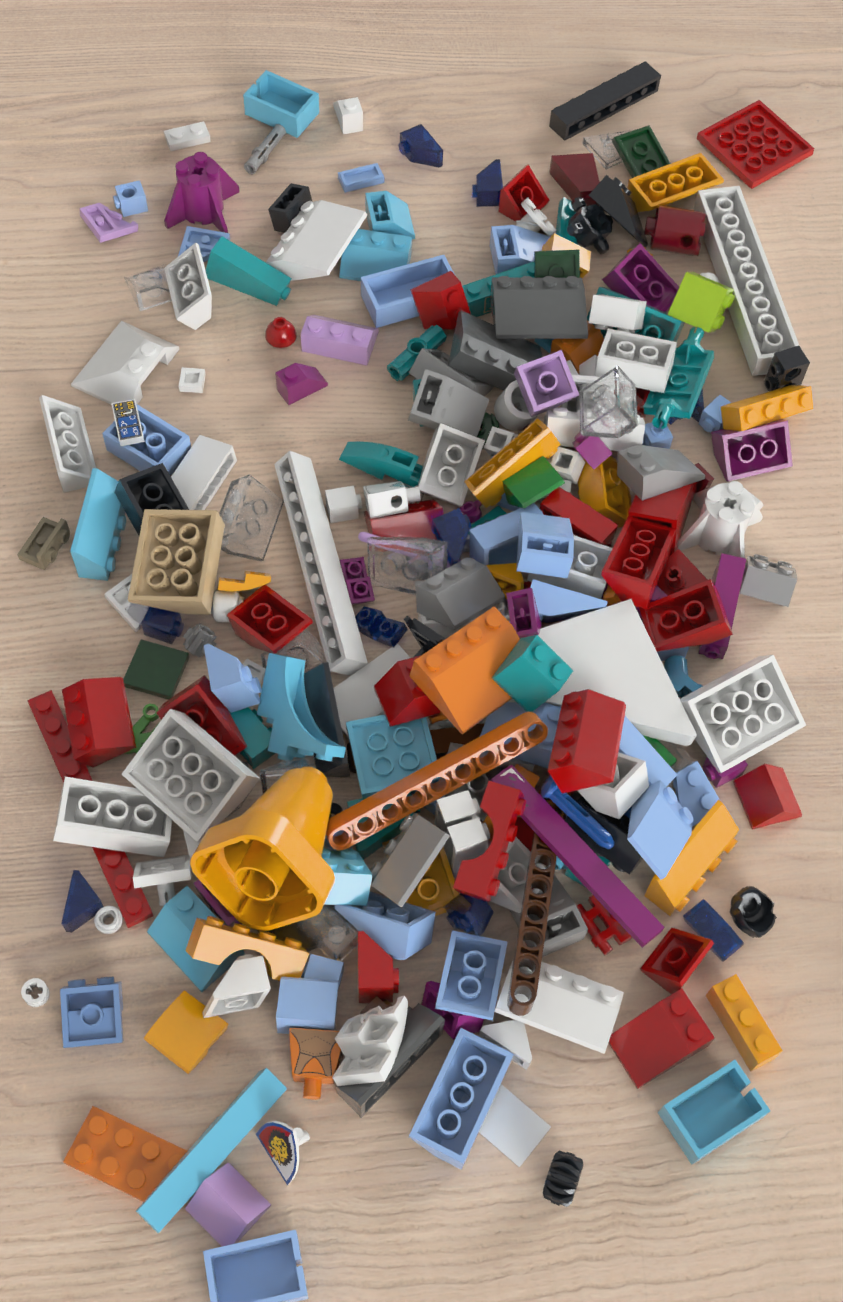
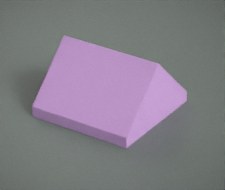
M228 1162L202 1182L185 1210L221 1246L238 1243L270 1208L271 1204Z

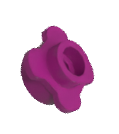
M479 500L474 502L468 501L459 508L461 513H463L462 521L474 523L482 517L480 509L482 503Z

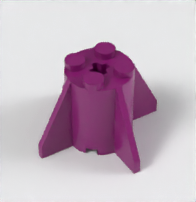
M197 152L182 161H178L175 165L177 184L164 219L165 227L169 229L187 220L195 224V221L202 222V225L213 223L220 232L228 233V228L222 214L224 209L223 201L239 193V185L205 152Z

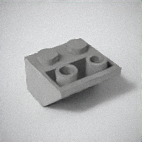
M754 554V557L747 556L740 594L789 607L797 582L796 570L788 562L778 561V563L768 561L767 557Z

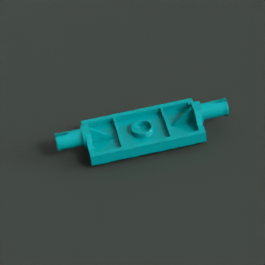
M692 327L687 340H684L676 348L673 366L664 393L650 391L644 404V414L655 415L652 424L656 428L660 427L661 422H663L661 429L666 428L670 417L691 418L714 359V351L704 350L700 346L704 331L699 327L695 333L696 328Z

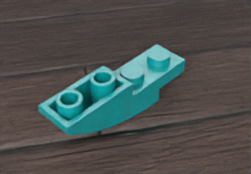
M347 442L339 458L340 461L380 480L386 474L411 487H418L423 469L422 465L417 464L419 456L396 447L373 442Z

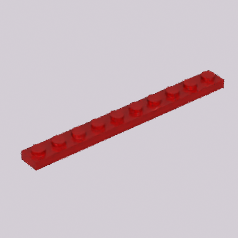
M52 690L27 700L63 783L65 777L93 781L86 765L73 758L68 725ZM92 847L127 927L130 928L153 917L154 915L142 888H134V871L124 851Z

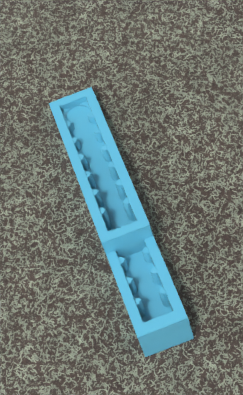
M267 1068L259 1071L223 1114L218 1116L136 1212L159 1233L198 1190L202 1182L215 1171L287 1088Z

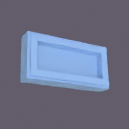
M378 163L338 172V180L344 193L382 184L385 181Z

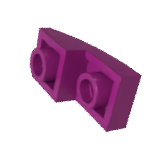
M364 557L339 560L351 604L374 602L372 583L367 575Z

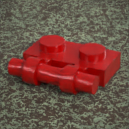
M594 895L588 899V902L593 907L590 910L586 911L581 903L576 905L588 928L587 932L592 937V944L595 948L599 947L604 956L613 950L608 942L610 938L614 937L619 946L633 938ZM597 917H600L607 927L602 932L593 921Z

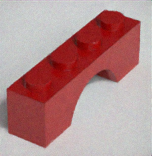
M488 781L480 808L491 818L494 829L493 839L488 849L482 855L474 859L462 860L453 886L457 892L490 902L491 896H496L500 886V880L497 879L500 869H505L509 858V853L506 850L509 842L513 843L518 829L515 823L518 815L522 816L526 806V800L523 799L524 795L521 790Z

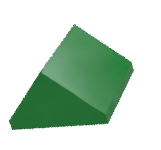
M544 456L503 481L508 504L523 509L565 484L563 478Z

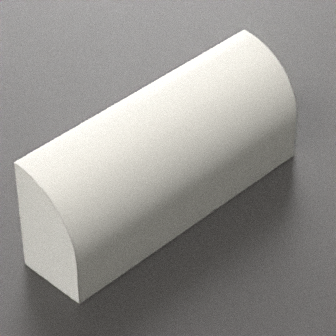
M199 435L171 476L189 510H205L237 462L232 445Z

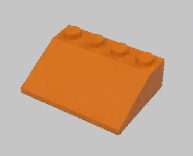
M494 606L414 660L410 678L461 734H464L512 699L492 677L520 638L512 624Z

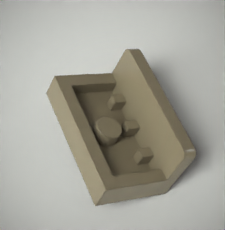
M42 517L17 554L19 560L46 570L48 565L55 561L62 544L69 540L70 530L67 521L61 518L57 523Z

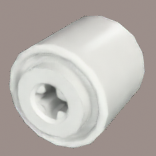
M517 380L511 382L495 401V417L499 424L506 429L512 431L522 430L530 425L538 416H530Z

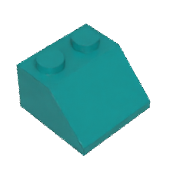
M538 635L521 638L492 679L526 712H533L560 691L573 670Z

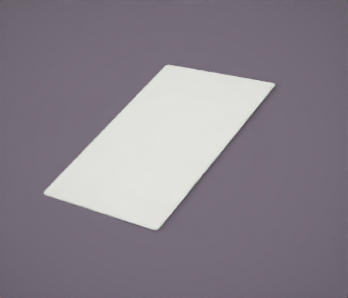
M501 1084L479 1133L520 1167L551 1126Z

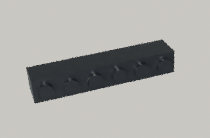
M646 61L636 65L580 96L551 110L549 127L565 141L658 92L661 74Z

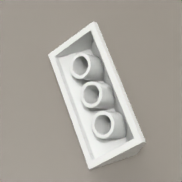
M41 395L39 400L63 493L86 488L89 484L92 469L96 468L81 408Z

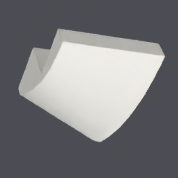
M405 996L398 997L395 1005L384 1010L377 1006L364 1014L347 1019L335 1037L345 1056L333 1075L337 1086L383 1082L386 1080L397 1057L404 1034L408 1001Z

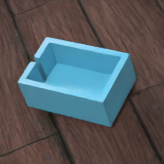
M267 70L256 80V84H253L243 95L245 115L272 127L280 124L285 128L287 134L296 138L302 134L319 114V93Z
M733 1060L663 1105L658 1111L659 1116L691 1165L761 1120L770 1112V1109L755 1088L750 1090L744 1097L740 1093L751 1081L736 1060Z

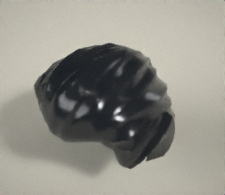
M754 886L742 888L731 899L730 915L735 925L752 938L764 936L771 930L777 918L773 913L774 902Z

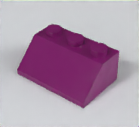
M780 419L744 431L721 429L711 432L713 453L727 482L793 467L788 420Z

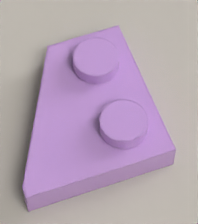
M101 203L80 208L81 218L100 243L138 232V224L136 222H126L122 219L121 214L111 211Z

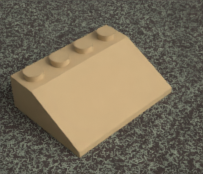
M144 509L128 595L129 602L182 614L210 615L225 527L217 510Z

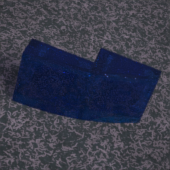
M363 606L355 616L360 633L393 648L408 630L405 623L386 618L382 611Z
M704 899L683 915L685 922L699 936L711 939L714 942L710 950L722 962L744 945L735 931Z

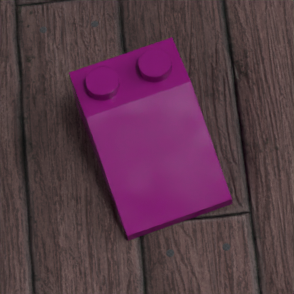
M640 243L629 251L602 279L610 290L634 300L647 301L646 305L666 312L671 307L679 289L675 281Z

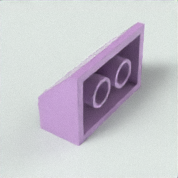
M319 315L307 316L301 332L302 352L368 365L379 328Z

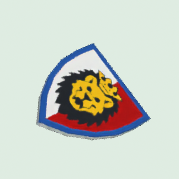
M277 1121L267 1122L258 1130L256 1136L285 1183L289 1185L298 1171L299 1146L310 1139L309 1134L305 1129L302 1130L298 1127L293 1129L285 1123Z

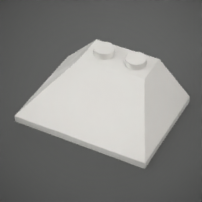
M121 321L73 380L71 386L108 404L135 399L136 404H138L143 398L141 384L159 361L168 365L179 351V346Z

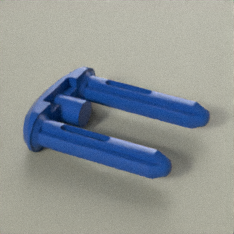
M549 775L541 788L542 798H550L599 846L611 849L614 846L611 834L567 793L562 794L551 775ZM632 806L624 813L628 818L631 816Z

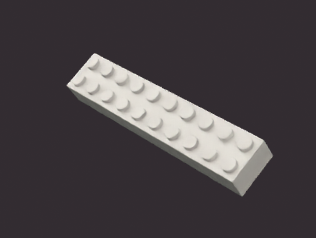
M740 186L698 190L693 210L706 213L704 222L706 223L703 238L716 275L721 284L734 289L733 295H735V298L728 309L752 376L765 375L769 370L774 353L799 346Z

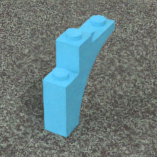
M269 653L260 695V704L257 710V715L266 717V722L273 724L268 751L277 753V758L285 761H293L294 757L305 758V755L313 756L314 753H317V759L332 761L333 757L344 758L346 747L330 740L319 729L311 715L304 686L306 660Z

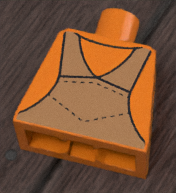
M303 1028L289 1029L292 1077L295 1082H304L303 1098L318 1100L321 1097L322 1084H334L333 1075L339 1067L342 1051L335 1040L339 1031Z

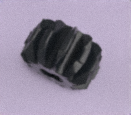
M560 1150L555 1153L543 1188L545 1199L558 1206L568 1207L572 1203L584 1165L581 1158L576 1157L575 1154L570 1152L565 1153Z

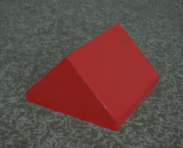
M529 164L525 165L500 192L498 212L513 221H520L527 214L521 205L527 197L536 206L534 210H541L550 201Z
M764 763L733 781L752 829L802 817V812L783 768Z
M671 927L640 970L667 992L673 994L684 986L707 955L714 942L711 939Z

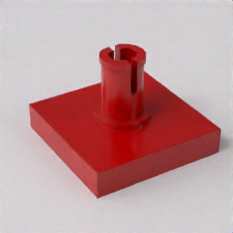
M678 549L669 556L657 586L666 595H671L708 579Z

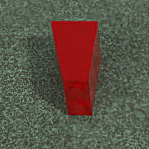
M697 482L643 501L635 495L628 511V516L676 529L670 555L678 548L696 491Z

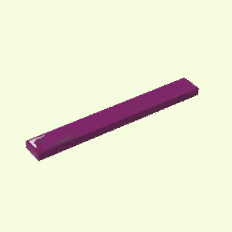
M512 764L491 779L493 782L522 791L523 799L526 800V806L520 817L642 948L663 931L665 927Z

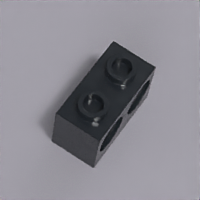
M800 346L774 353L764 380L768 391L802 384L810 361Z

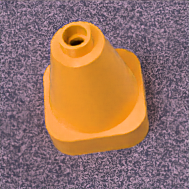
M313 767L288 770L240 817L208 829L192 855L190 865L193 873L242 924L256 930L267 931L314 917L321 912L335 883L333 870L322 858L333 798L332 789L328 784L326 776Z

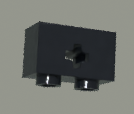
M290 183L268 210L274 231L287 232L291 226V221L301 211V206L308 201H312L308 186Z

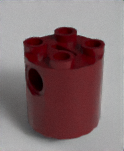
M658 205L655 217H647L644 235L651 236L650 249L699 256L701 248L699 241L700 236H704L706 223L704 222L706 213Z

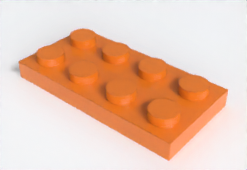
M92 1106L63 1163L144 1202L186 1154L187 1150Z

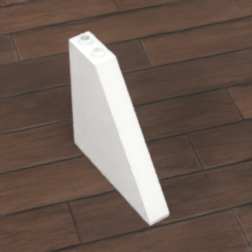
M631 599L540 629L538 636L573 670L560 691L545 703L561 707L564 695L590 689L623 701L626 704L625 716L642 735L684 746L692 744L697 734Z

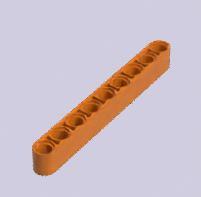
M522 713L338 813L328 820L326 837L330 846L336 850H345L540 744L547 737V726L535 713ZM536 724V727L528 732L529 727ZM512 737L511 742L504 744L506 739ZM489 750L487 755L480 757L482 752ZM464 764L462 769L455 770L458 765ZM441 777L438 782L431 783L434 778ZM417 790L413 796L406 797L410 791ZM386 804H392L389 809L382 810ZM368 817L365 822L358 823L361 818ZM344 830L341 835L333 836L337 831Z

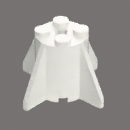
M738 481L721 483L695 493L693 499L700 509L698 520L679 540L677 550L680 549L682 551L699 545L706 552L708 550L716 552L715 555L721 556V553L745 558V531L748 526L761 522L763 517L750 493Z

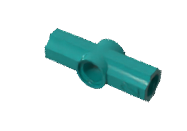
M438 325L431 326L420 337L409 340L407 348L387 365V371L396 381H402L410 374L409 371L421 349H438L447 339L443 329Z

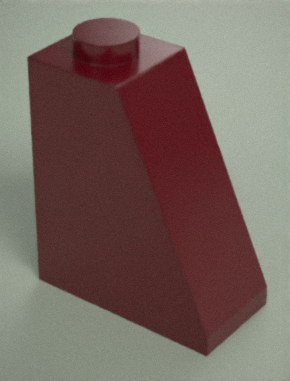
M593 153L552 155L550 175L573 201L575 198L581 197L587 206L597 204L589 196L600 183Z

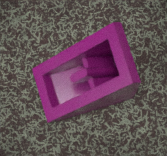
M528 588L506 593L510 623L519 638L539 635L541 621L533 589Z

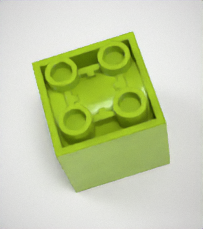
M686 272L667 315L696 328L699 327L708 333L715 332L717 329H721L726 318L723 316L724 311L727 307L730 308L734 301V289L695 272Z

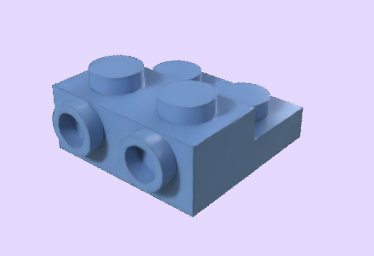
M113 976L97 978V984H86L85 979L68 981V986L60 989L63 1048L122 1043L124 1041L122 981L115 982Z

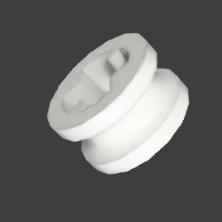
M33 978L24 983L21 995L29 1006L40 1007L47 1002L50 992L43 980ZM37 986L42 991V994L38 993L39 997L33 999L29 995V991L33 992L32 988Z

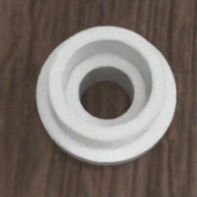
M105 906L96 913L94 923L101 933L112 934L121 927L123 916L118 908ZM113 917L114 921L111 924H104L106 918Z

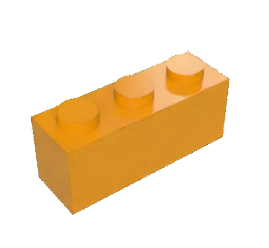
M737 974L711 987L705 996L750 1072L774 1060L783 1050Z

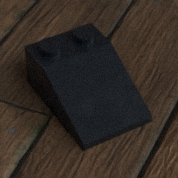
M606 175L589 196L639 243L647 247L648 242L644 235L635 202L629 197L631 192L618 178L615 177L612 180Z

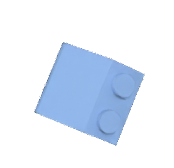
M210 644L204 645L211 691L232 713L260 704L259 693L262 692L261 684L257 677L254 678L249 667L244 666L237 657Z

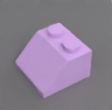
M562 350L520 365L514 372L531 417L544 413L547 410H552L579 396Z

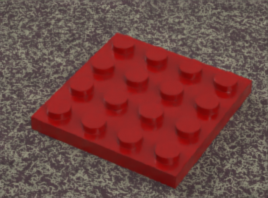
M760 100L698 132L697 140L751 189L810 157L815 149Z

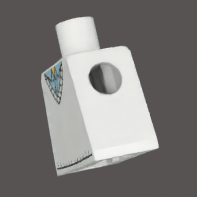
M400 481L363 486L366 510L371 519L407 512L408 503L421 501L419 487L405 489L404 484ZM398 495L397 499L391 500L393 496Z

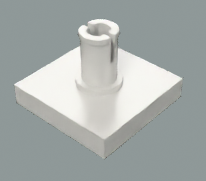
M189 855L136 863L133 874L134 888L157 885L159 905L164 906L167 902L166 892L168 894V901L175 896L173 882L191 880L192 869Z

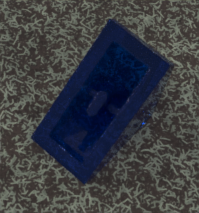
M73 870L61 922L65 931L70 933L95 917L98 910L104 907L79 870Z

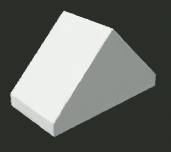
M511 1020L484 1025L481 1028L479 1037L513 1053L512 1061L525 1070L528 1069L532 1061V1055L524 1023Z

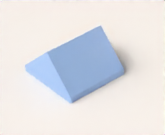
M281 977L276 1012L277 1033L289 1034L290 1028L335 1031L339 981Z

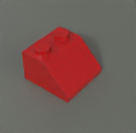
M452 271L410 289L424 329H429L431 326L436 325L442 329H454L460 310L471 314L461 281Z
M420 656L397 661L374 685V691L390 727L440 713L438 707L410 678L414 660Z
M358 931L359 1003H370L376 996L382 1001L386 999L393 1003V994L399 993V968H393V958L364 931Z

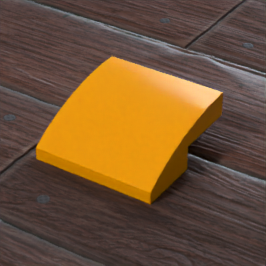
M245 571L244 580L219 577L217 587L220 591L253 589L270 583L271 575L268 573Z
M184 990L158 1018L145 1035L144 1040L189 1074L207 1055L208 1049L227 1030L228 1023L219 1016L203 1018L202 1012L206 1006Z

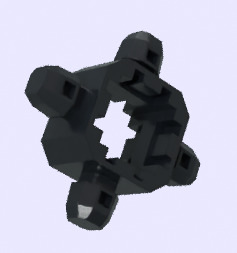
M575 198L571 202L575 214L569 219L568 234L575 237L581 246L588 247L594 245V248L600 255L606 253L609 250V244L604 238L612 232L613 219L611 216L606 215L602 207L597 204L587 206L583 198Z

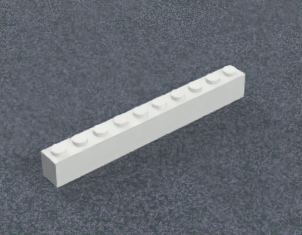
M289 451L274 465L326 662L329 663L330 671L351 676L368 664L311 458Z

